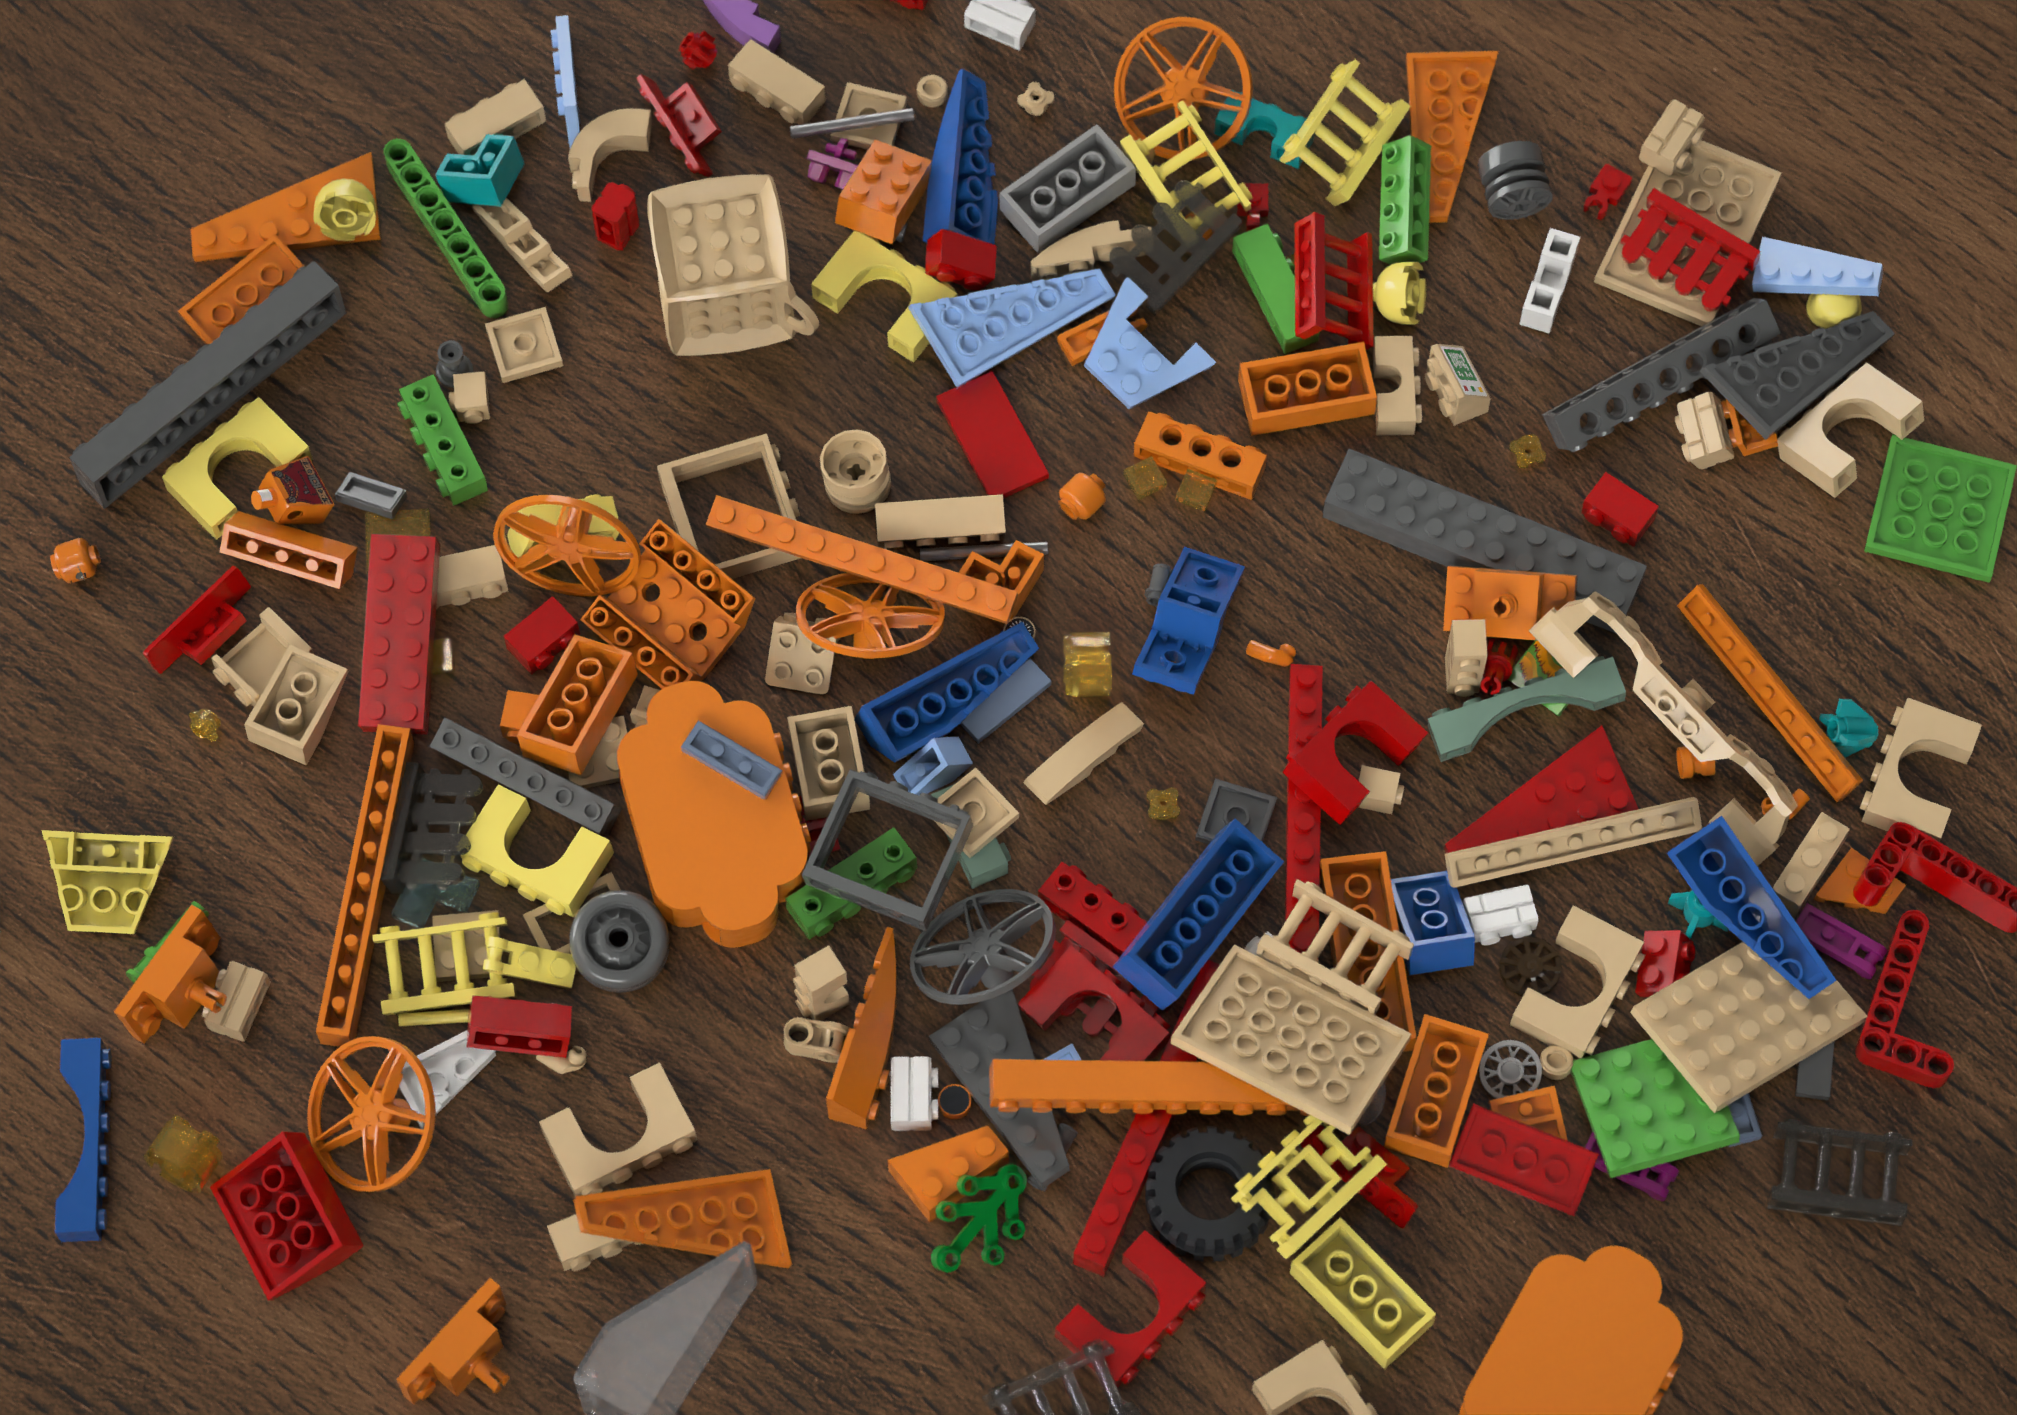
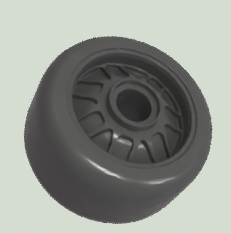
M614 890L599 894L583 905L573 920L570 929L569 945L578 971L589 983L605 991L624 993L640 989L657 977L667 961L670 938L662 913L650 900L634 892ZM624 932L629 937L627 944L623 947L611 945L610 938L614 933Z

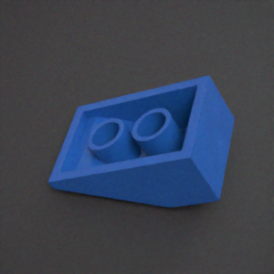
M1442 871L1391 879L1399 931L1405 934L1410 939V942L1414 944L1409 960L1404 958L1409 975L1474 965L1475 935L1457 887L1453 888L1450 886L1448 872Z

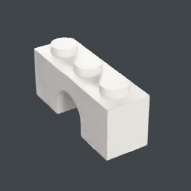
M1550 228L1534 281L1531 283L1523 306L1519 325L1550 334L1577 254L1579 236Z

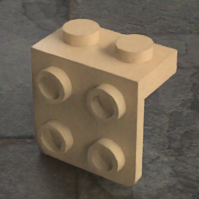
M784 613V617L779 616L773 623L765 681L770 686L826 694L830 687L835 652L826 650L810 641L799 629L796 613ZM816 618L815 622H807L809 626L825 620V618ZM830 637L827 640L837 643L840 638Z

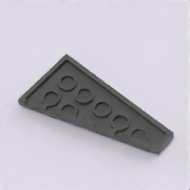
M1013 989L978 1003L929 1035L930 1043L963 1086L969 1091L972 1098L1042 1189L1070 1171L1052 1111L1038 1113L1033 1112L1032 1108H1019L1015 1112H1001L998 1110V1107H990L989 1067L992 1060H1035Z

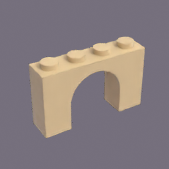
M1865 363L1860 369L1853 371L1839 387L1829 391L1818 405L1813 409L1807 410L1797 423L1781 433L1777 439L1780 459L1835 498L1857 479L1855 459L1826 438L1828 432L1836 424L1844 420L1866 418L1879 423L1903 440L1924 421L1923 402L1870 364Z
M1907 698L1904 707L1897 706L1893 715L1891 725L1896 726L1893 736L1887 734L1880 752L1886 754L1883 764L1876 762L1870 781L1875 782V786L1872 792L1866 790L1859 809L1865 811L1861 822L1888 831L1896 822H1905L1940 842L1952 809L1917 797L1907 790L1899 777L1898 763L1902 758L1911 753L1928 751L1967 764L1982 724Z
M1573 905L1558 932L1555 944L1586 959L1598 970L1603 985L1601 994L1589 1004L1570 1007L1557 1003L1528 987L1512 1016L1510 1026L1548 1046L1557 1045L1571 1052L1573 1059L1577 1060L1584 1058L1586 1053L1592 1055L1601 1039L1596 1036L1600 1026L1608 1027L1616 1011L1611 1008L1616 998L1623 999L1630 986V982L1626 981L1630 971L1632 970L1637 973L1646 955L1641 953L1644 941Z
M660 1062L630 1077L632 1088L647 1115L648 1122L643 1137L628 1150L610 1153L592 1146L584 1137L570 1107L539 1121L542 1133L575 1198L576 1196L600 1193L603 1190L602 1187L612 1182L615 1184L622 1183L632 1177V1172L643 1167L645 1169L655 1167L663 1161V1157L673 1152L675 1154L683 1153L693 1146V1142L697 1141L695 1129Z
M1323 1340L1253 1383L1252 1391L1268 1415H1278L1297 1402L1313 1396L1326 1397L1336 1401L1346 1410L1348 1415H1378L1372 1404H1365L1358 1394L1361 1392V1389L1355 1378L1351 1374L1346 1376L1340 1367L1342 1360L1333 1346L1328 1348Z

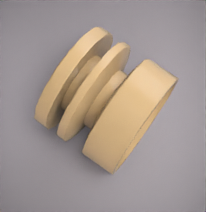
M861 430L843 431L833 436L824 445L820 455L825 490L831 503L841 511L853 514L867 513L875 509V503H883L891 489L890 471L884 446L877 437Z

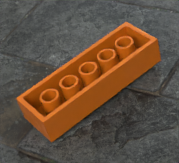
M1386 851L1320 860V885L1323 894L1390 931H1399ZM1342 923L1338 924L1329 939L1334 968H1336L1357 933ZM1368 939L1347 974L1348 980L1358 986L1364 985L1386 948ZM1397 955L1376 990L1377 996L1381 998L1376 1016L1411 1033L1410 1041L1403 1051L1406 1052L1413 1051L1416 1043V1032L1404 958Z

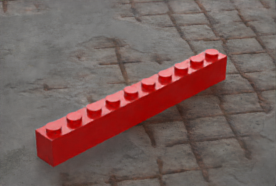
M1207 960L1200 969L1160 1061L1200 1062V1058L1171 1044V1038L1220 964ZM1153 1109L1152 1113L1135 1114L1073 1253L1074 1265L1102 1277L1105 1276L1148 1180V1171L1151 1163L1156 1161V1154L1162 1148L1176 1114H1168L1166 1109Z

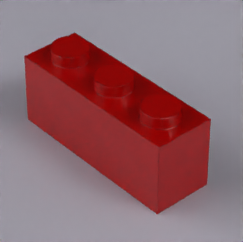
M472 995L468 1015L466 1047L566 1058L571 1037L572 1006Z

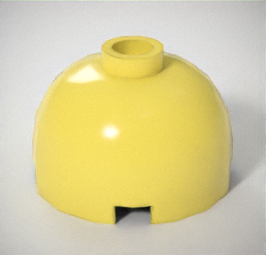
M353 179L333 180L326 184L316 196L313 220L315 225L317 222L321 227V232L325 236L340 241L355 240L356 235L364 233V236H366L374 228L376 222V203L372 193L362 183Z
M1419 262L1391 264L1381 272L1377 283H1373V301H1376L1380 313L1393 323L1418 324L1420 320L1415 319L1416 313L1423 314L1426 300V281L1423 278H1419L1418 270H1423Z

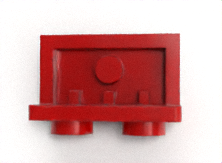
M1681 930L1645 931L1641 953L1646 956L1639 967L1635 993L1640 997H1650L1689 974L1691 962L1695 958L1694 943Z

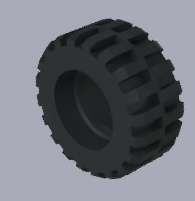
M1207 1126L1206 1132L1202 1133L1198 1132L1197 1127L1187 1130V1136L1183 1138L1179 1134L1171 1138L1169 1146H1162L1156 1154V1161L1151 1163L1146 1183V1210L1150 1214V1224L1153 1230L1160 1232V1240L1166 1246L1172 1243L1175 1246L1176 1253L1185 1256L1186 1252L1194 1254L1193 1260L1202 1262L1204 1256H1213V1262L1223 1261L1224 1255L1230 1254L1232 1258L1241 1255L1245 1246L1251 1248L1257 1243L1258 1236L1264 1234L1271 1217L1257 1202L1247 1212L1241 1208L1243 1205L1240 1203L1239 1208L1225 1218L1205 1220L1190 1214L1180 1203L1178 1197L1179 1185L1183 1178L1196 1170L1204 1168L1218 1169L1232 1176L1237 1183L1247 1173L1250 1172L1254 1177L1261 1170L1257 1165L1265 1157L1261 1149L1255 1151L1252 1148L1253 1141L1246 1136L1242 1140L1236 1138V1131L1227 1128L1225 1134L1217 1133V1126ZM1272 1170L1249 1191L1252 1196L1264 1188L1273 1198L1275 1197V1184L1271 1180L1274 1176Z

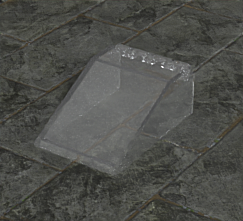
M745 1241L741 1242L605 1323L577 1367L578 1370L573 1377L585 1415H676L758 1284L753 1251L750 1244Z

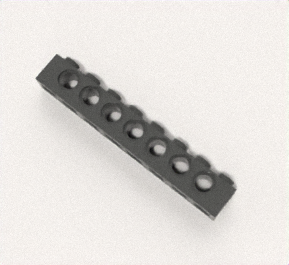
M1753 298L1542 414L1557 448L1576 452L1588 445L1587 441L1591 438L1610 434L1615 430L1613 426L1618 423L1633 421L1641 416L1640 411L1649 406L1650 408L1658 407L1667 402V396L1674 392L1682 393L1691 389L1694 386L1693 382L1701 377L1706 379L1701 373L1704 366L1712 363L1716 365L1737 355L1740 357L1746 355L1745 353L1754 348L1756 350L1770 345L1772 338L1781 334L1767 301ZM1744 326L1745 336L1740 340L1739 330ZM1717 340L1719 343V351L1716 355H1714L1712 351V346L1714 342ZM1691 355L1693 358V365L1688 370L1686 367V360L1688 356ZM1665 369L1667 378L1661 384L1659 379L1660 373ZM1639 384L1640 395L1635 399L1633 389ZM1612 398L1614 408L1611 413H1608L1606 405ZM1586 413L1588 421L1586 426L1581 428L1580 418Z

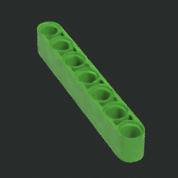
M403 139L390 140L384 147V156L389 173L481 312L489 318L503 316L508 309V300L503 283L411 145ZM398 156L405 157L402 160H394ZM420 179L418 183H409L411 180ZM430 202L436 203V204H435L434 206H432V207H425V206H424V205H426L427 203H430ZM443 226H452L449 230H440ZM460 249H466V250H468V251H466V252L463 253V254H457V253H455L456 251H458V250H460ZM474 273H483L481 277H471ZM489 297H499L496 301H487Z

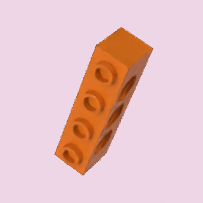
M1148 411L1134 443V457L1252 500L1266 468L1267 455L1263 454L1258 448L1253 446L1244 447L1233 443L1230 438L1224 435L1215 436L1206 433L1194 424L1185 425L1179 423L1164 413L1155 414ZM1168 439H1175L1179 443L1176 445H1168L1164 441ZM1197 450H1205L1209 454L1206 456H1198L1194 452ZM1234 461L1238 465L1235 467H1227L1226 465H1224V462Z

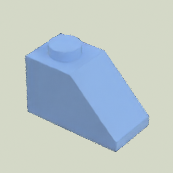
M959 737L933 738L893 775L898 783L908 788V792L919 796L920 793L928 794L953 782L973 762Z

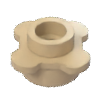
M1031 82L1028 85V90L1024 94H1020L1017 101L1020 106H1024L1028 113L1039 116L1046 111L1048 104L1054 101V94L1051 91L1042 89L1038 82Z

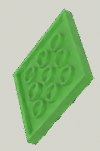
M1892 434L1864 552L1990 583L2017 465L1909 438L1901 440Z
M1653 1039L1573 1061L1571 1074L1610 1178L1740 1142V1135L1728 1105L1714 1113Z

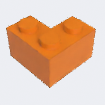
M1016 540L1001 565L972 551L959 573L1017 591L1019 595L1010 618L1013 619L1044 570V554Z

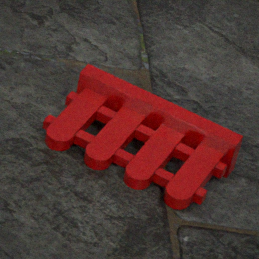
M1653 188L1647 197L1646 208L1649 210L1641 209L1638 214V218L1641 221L1632 235L1629 237L1624 234L1620 240V243L1624 245L1622 248V259L1629 264L1636 263L1641 256L1650 260L1648 273L1651 278L1656 280L1664 278L1668 272L1677 277L1675 290L1682 296L1689 295L1694 288L1702 291L1704 294L1701 304L1706 311H1716L1721 304L1728 306L1731 301L1728 293L1738 278L1746 279L1749 272L1745 268L1751 271L1755 269L1759 263L1761 251ZM1665 220L1671 222L1675 226L1672 227L1671 225L1667 224ZM1660 230L1667 234L1668 237L1657 253L1647 247ZM1692 235L1701 240L1702 242L1699 243L1698 241L1691 238ZM1687 246L1695 252L1682 269L1674 264L1684 247ZM1718 252H1721L1724 255L1728 256V259L1718 254ZM1714 262L1722 268L1709 285L1702 281L1701 278L1710 264Z
M1068 919L1060 928L1064 939L1061 943L1054 940L1052 949L1055 951L1040 970L1037 969L1032 974L1034 978L1030 983L1031 989L1072 945L1077 951L1081 948L1087 950L1097 960L1094 966L1102 973L1107 969L1115 974L1121 981L1118 987L1127 995L1134 989L1141 993L1112 967L1120 957ZM1141 993L1143 995L1141 1000L1146 1004L1142 1009L1152 1017L1160 1008ZM1087 997L1080 998L1061 1014L1063 1017L1072 1016L1077 1009L1084 1013L1086 1017L1083 1020L1082 1027L1089 1036H1097L1103 1029L1110 1032L1113 1036L1109 1040V1048L1114 1045L1120 1035L1122 1024L1118 1028L1110 1022L1118 1008L1104 998H1100L1093 1008L1084 1003ZM1175 1001L1166 1007L1164 1011L1168 1013L1175 1004Z

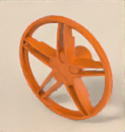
M1174 17L1161 20L1140 32L1125 49L1119 61L1114 82V96L1119 117L1125 129L1135 141L1138 139L1142 141L1147 137L1140 131L1133 120L1144 116H1151L1170 108L1175 109V116L1178 118L1182 115L1178 109V103L1182 100L1187 107L1193 105L1197 112L1199 106L1238 112L1236 119L1227 132L1212 143L1216 152L1226 146L1242 128L1251 107L1253 93L1252 75L1248 61L1234 38L1219 26L1206 20L1192 17ZM1188 26L1208 31L1185 66H1182L1167 48L1163 47L1154 37L1157 33L1174 27ZM1215 35L1216 38L1200 68H1196L1193 65L1205 49L1211 36ZM1146 41L1151 44L1171 67L1167 72L1164 71L1144 43ZM1222 41L1231 50L1239 65L1243 81V95L1233 92L1231 89L1209 83L1206 79L1217 57L1216 53ZM1141 48L1163 79L1164 85L1127 104L1125 93L1127 72L1132 59ZM1211 91L1240 100L1241 106L1206 99ZM1161 95L1162 103L1130 114V108ZM1188 125V144L1190 147L1197 142V137ZM1184 129L1178 132L1180 151L1157 145L1153 148L1155 155L1171 159L1185 150ZM1205 151L1193 160L1200 159L1209 155Z
M559 495L525 497L504 508L499 514L494 527V544L504 562L526 580L557 593L573 596H599L616 592L633 580L640 564L641 554L638 542L626 525L606 510L579 499ZM541 504L563 506L557 525L551 524L532 514L528 517L517 511L532 505ZM592 514L613 526L626 542L615 541L614 537L588 534ZM505 525L539 544L528 549V553L518 558L507 543ZM593 558L610 560L630 559V563L621 575L604 582L599 574L600 569ZM560 560H565L582 584L559 581L537 572V570L550 566Z
M850 573L834 575L816 582L802 593L796 605L797 625L810 641L838 654L865 659L894 657L917 651L938 637L945 621L943 603L924 597L921 598L931 608L893 606L897 600L896 595L899 592V589L893 587L889 588L883 601H880L883 592L888 587L881 583H878L879 586L867 601L836 589V587L849 584L878 583ZM816 599L825 604V608L838 615L809 626L806 619V610L810 603ZM918 625H933L930 631L922 638L901 646H895L889 628H918ZM854 634L853 647L827 640L830 637L838 639Z
M367 1036L353 1039L340 1046L327 1058L317 1073L310 1092L307 1121L313 1150L322 1167L334 1180L353 1190L375 1192L398 1185L416 1170L429 1148L435 1126V1097L426 1069L418 1057L405 1045L385 1037ZM367 1047L389 1049L390 1051L371 1088L356 1070H352L344 1060L352 1053ZM406 1061L413 1068L420 1081L425 1100V1115L411 1110L408 1102L404 1099L395 1098L403 1078L402 1070ZM336 1068L339 1069V1071H340V1072L342 1073V1075L346 1078V1080H347V1081L352 1085V1087L358 1092L357 1095H355V1093L353 1092V1090L351 1089V1087L349 1086V1084L347 1083V1081H344V1080H343V1078L341 1077V1075L339 1074V1072L337 1071ZM332 1076L354 1111L322 1133L321 1104L326 1085ZM411 1119L424 1122V1129L409 1126ZM349 1124L352 1125V1130L327 1143L324 1142L325 1139L334 1133L341 1131ZM401 1132L422 1135L420 1143L409 1162L397 1173L387 1178L386 1163H389L388 1133ZM362 1137L368 1181L359 1180L343 1171L333 1160L329 1151L339 1146L343 1147Z

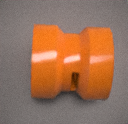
M1685 746L1677 747V767L1681 779L1692 778L1695 773L1703 776L1715 775V760L1700 762Z

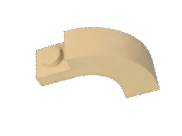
M629 108L611 111L592 120L580 131L571 146L568 156L570 171L573 173L572 188L577 189L579 201L591 202L596 170L605 157L621 150L649 151L652 130L650 110Z

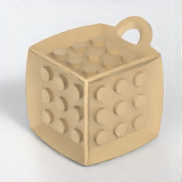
M754 174L707 178L652 191L648 195V221L658 272L661 306L667 340L674 355H710L748 350L792 339L796 332L812 335L819 327V320L816 314L795 294L794 287L790 282L785 225L776 185L771 175ZM793 308L803 317V320L794 317Z

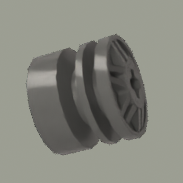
M1530 141L1508 142L1493 147L1479 158V174L1481 182L1486 188L1485 198L1488 200V210L1493 217L1499 219L1523 218L1541 211L1551 203L1553 193L1549 186V178L1544 173L1546 166L1542 150L1538 144Z

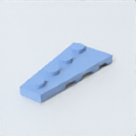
M567 15L556 17L557 29L551 30L553 48H558L559 52H553L555 71L560 70L561 74L555 75L557 93H562L563 97H557L559 116L565 115L571 149L575 138L580 133V120L571 33Z
M1762 237L1759 249L1761 251L1760 260L1755 268L1752 281L1753 292L1879 296L1883 277L1882 264Z

